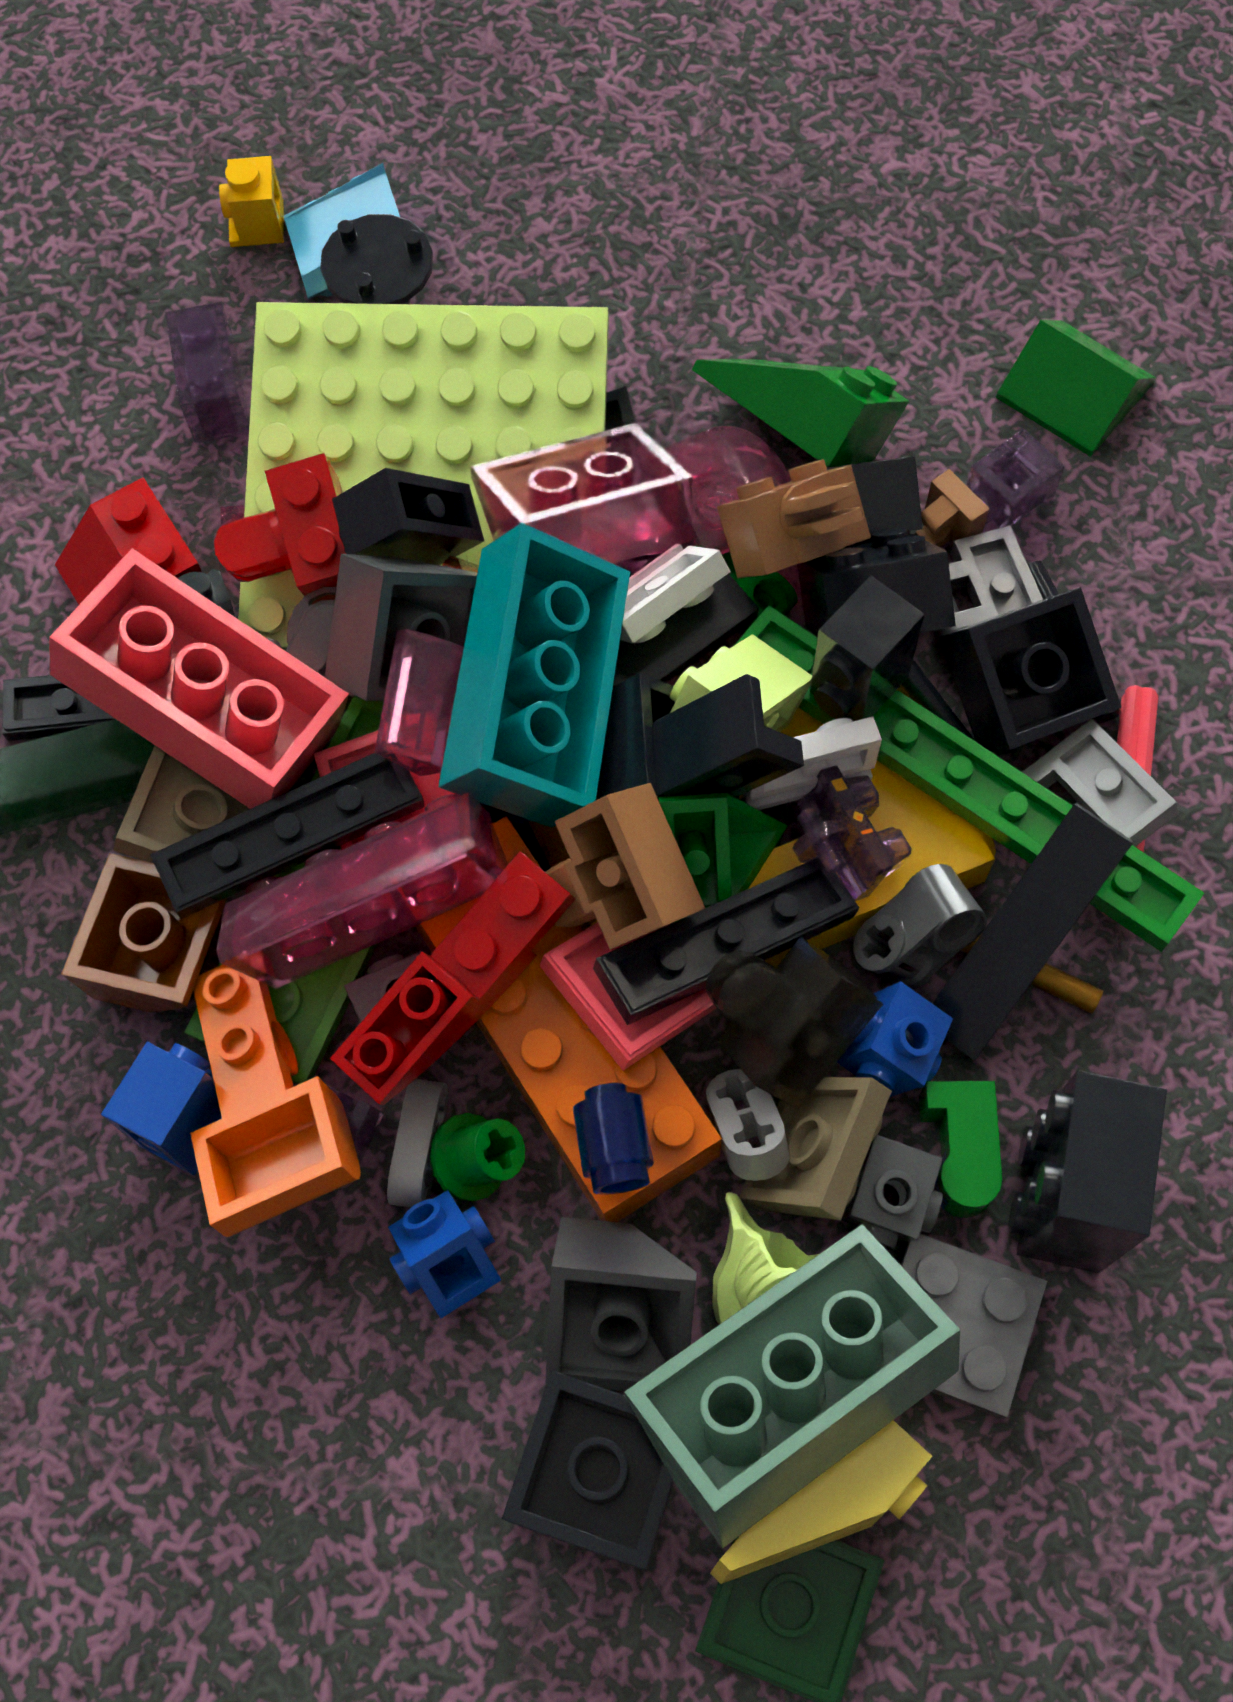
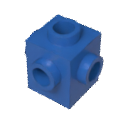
M900 981L866 996L863 1003L850 1014L842 1030V1036L846 1040L836 1062L856 1075L855 1077L875 1079L892 1091L890 1097L916 1088H922L926 1081H931L940 1068L942 1057L938 1053L953 1018Z
M448 1190L433 1199L423 1200L415 1204L404 1214L403 1218L388 1226L400 1249V1252L389 1258L394 1269L410 1295L421 1288L423 1289L440 1319L501 1281L499 1274L484 1248L495 1242L487 1226L474 1206L461 1212Z

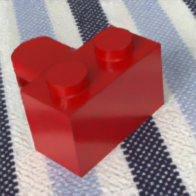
M325 453L265 470L275 509L235 520L221 526L214 540L215 554L219 562L226 568L229 574L240 582H250L291 570L296 586L304 597L322 587H337L341 554H346L339 535V525L332 499L343 492L339 478ZM326 595L313 601L312 604L321 600H335V595Z

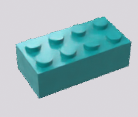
M520 523L482 549L439 788L551 828L556 826L554 821L596 801L630 571L524 523Z

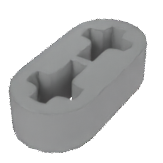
M746 1069L728 1070L712 1079L706 1089L708 1107L712 1124L722 1138L721 1147L732 1172L742 1179L752 1181L766 1180L778 1175L787 1166L790 1156L784 1124L765 1080L760 1074ZM742 1100L748 1108L737 1111L734 1102ZM757 1136L761 1147L752 1148L746 1139Z
M415 1079L407 1087L388 1177L387 1200L390 1205L411 1208L415 1204L430 1198L434 1178L430 1160L431 1143L438 1127L445 1122L448 1105V1086L446 1083Z

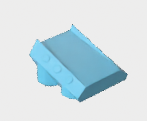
M383 163L362 175L354 177L348 183L328 192L326 195L312 200L283 216L308 299L318 295H333L328 290L321 273V254L329 237L337 230V225L340 221L353 220L368 214H391L400 217Z

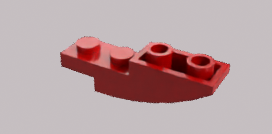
M519 851L432 954L428 955L421 952L330 1059L379 1105L384 1106L441 1057L513 984L537 956L532 951L533 948L576 898L525 854Z

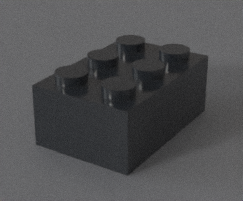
M1077 1070L1061 1091L1053 1090L1047 1109L1038 1110L1033 1127L1026 1125L1020 1143L1018 1165L1029 1168L1024 1193H1015L1009 1216V1233L1019 1235L1016 1255L1100 1273L1150 1236L1167 1089Z

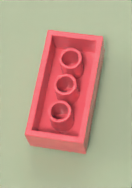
M133 548L49 637L50 675L249 809L289 792L315 759L313 754L320 752L335 734L349 693Z

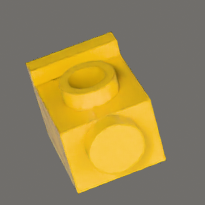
M272 157L227 159L225 176L228 183L219 185V197L223 216L225 219L229 218L230 247L284 243L283 198Z

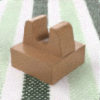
M948 469L931 481L925 509L921 512L924 526L923 529L917 530L915 535L924 536L926 541L941 547L950 540L954 542V540L980 534L983 532L990 508Z

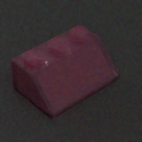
M636 423L470 466L471 478L494 541L520 523H524L612 564L643 555L660 554L676 543L684 544L692 541L693 477Z

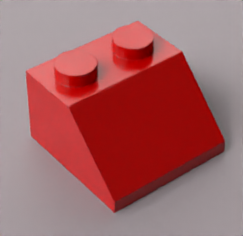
M144 477L91 504L55 563L57 570L78 605L132 548L176 578L189 572H202L195 557Z

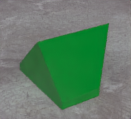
M728 793L659 797L661 808L705 908L749 889L788 825Z

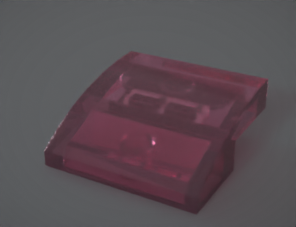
M409 629L397 631L375 753L419 776L441 774L463 646Z

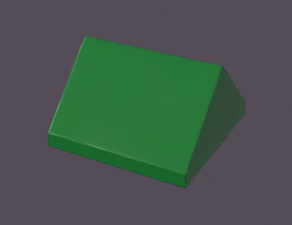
M1040 320L998 390L996 398L1091 457L1153 385L1156 377L1062 320Z

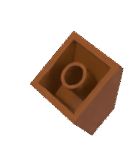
M109 853L61 975L96 1000L150 1013L186 1008L227 898L181 919L173 907L153 862Z

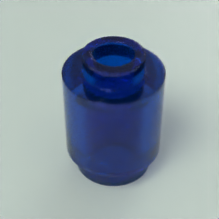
M622 1083L602 1084L587 1089L584 1092L585 1100L575 1104L572 1110L583 1176L591 1179L593 1193L600 1195L618 1194L647 1186L650 1183L648 1168L654 1165L642 1095L627 1092L626 1085Z

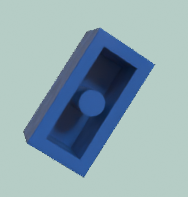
M148 1041L101 1113L105 1119L137 1146L193 1176L198 1171L190 1133L222 1119L212 1072L208 1069L210 1063L202 1056L180 1044L174 1043L171 1050L167 1052Z

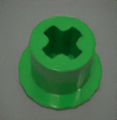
M464 1113L449 1117L438 1127L431 1143L430 1160L434 1176L444 1191L448 1190L451 1196L457 1200L474 1202L488 1198L499 1188L502 1181L511 1179L520 1172L525 1161V1145L520 1132L509 1121L499 1118L486 1120L480 1115Z

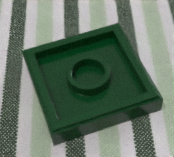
M739 1537L732 1541L731 1546ZM835 1540L726 1583L720 1584L718 1582L695 1652L813 1702H841L885 1560Z

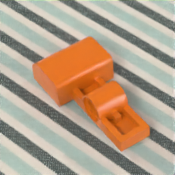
M249 952L200 974L193 991L222 1119L190 1134L209 1224L223 1236L231 1237L359 1180L361 1170L346 1112L339 1097L319 1076L293 1086L291 1077L298 1073L296 1054L288 1035L276 1019L262 963L252 952Z

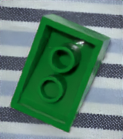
M697 359L691 369L817 460L824 459L827 467L873 461L909 403V400L894 391L897 382L892 377L871 366H867L865 370L846 366L840 368L755 359Z

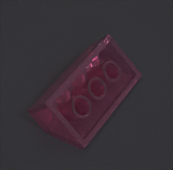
M469 792L463 795H444L428 803L424 813L402 823L387 822L380 824L365 834V840L343 850L330 849L319 852L306 860L304 868L287 876L268 877L252 883L246 888L245 895L225 904L216 948L220 963L277 989L481 897L508 865L488 811Z

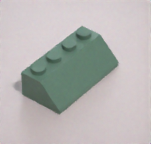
M861 1224L627 1389L625 1396L677 1488L723 1549L959 1371L960 1329L866 1227Z

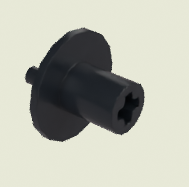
M368 214L353 220H342L338 223L337 230L331 234L322 249L320 269L328 290L343 303L410 304V299L423 290L432 274L433 252L425 233L410 220L391 214Z

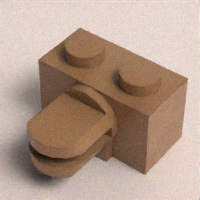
M822 459L788 470L791 481L776 487L772 477L736 487L739 499L719 505L717 510L737 578L768 575L871 538L852 466L848 465L827 470L825 460Z
M651 783L606 795L554 821L570 858L546 870V873L576 898L554 924L555 926L575 927L597 919L611 950L706 909Z

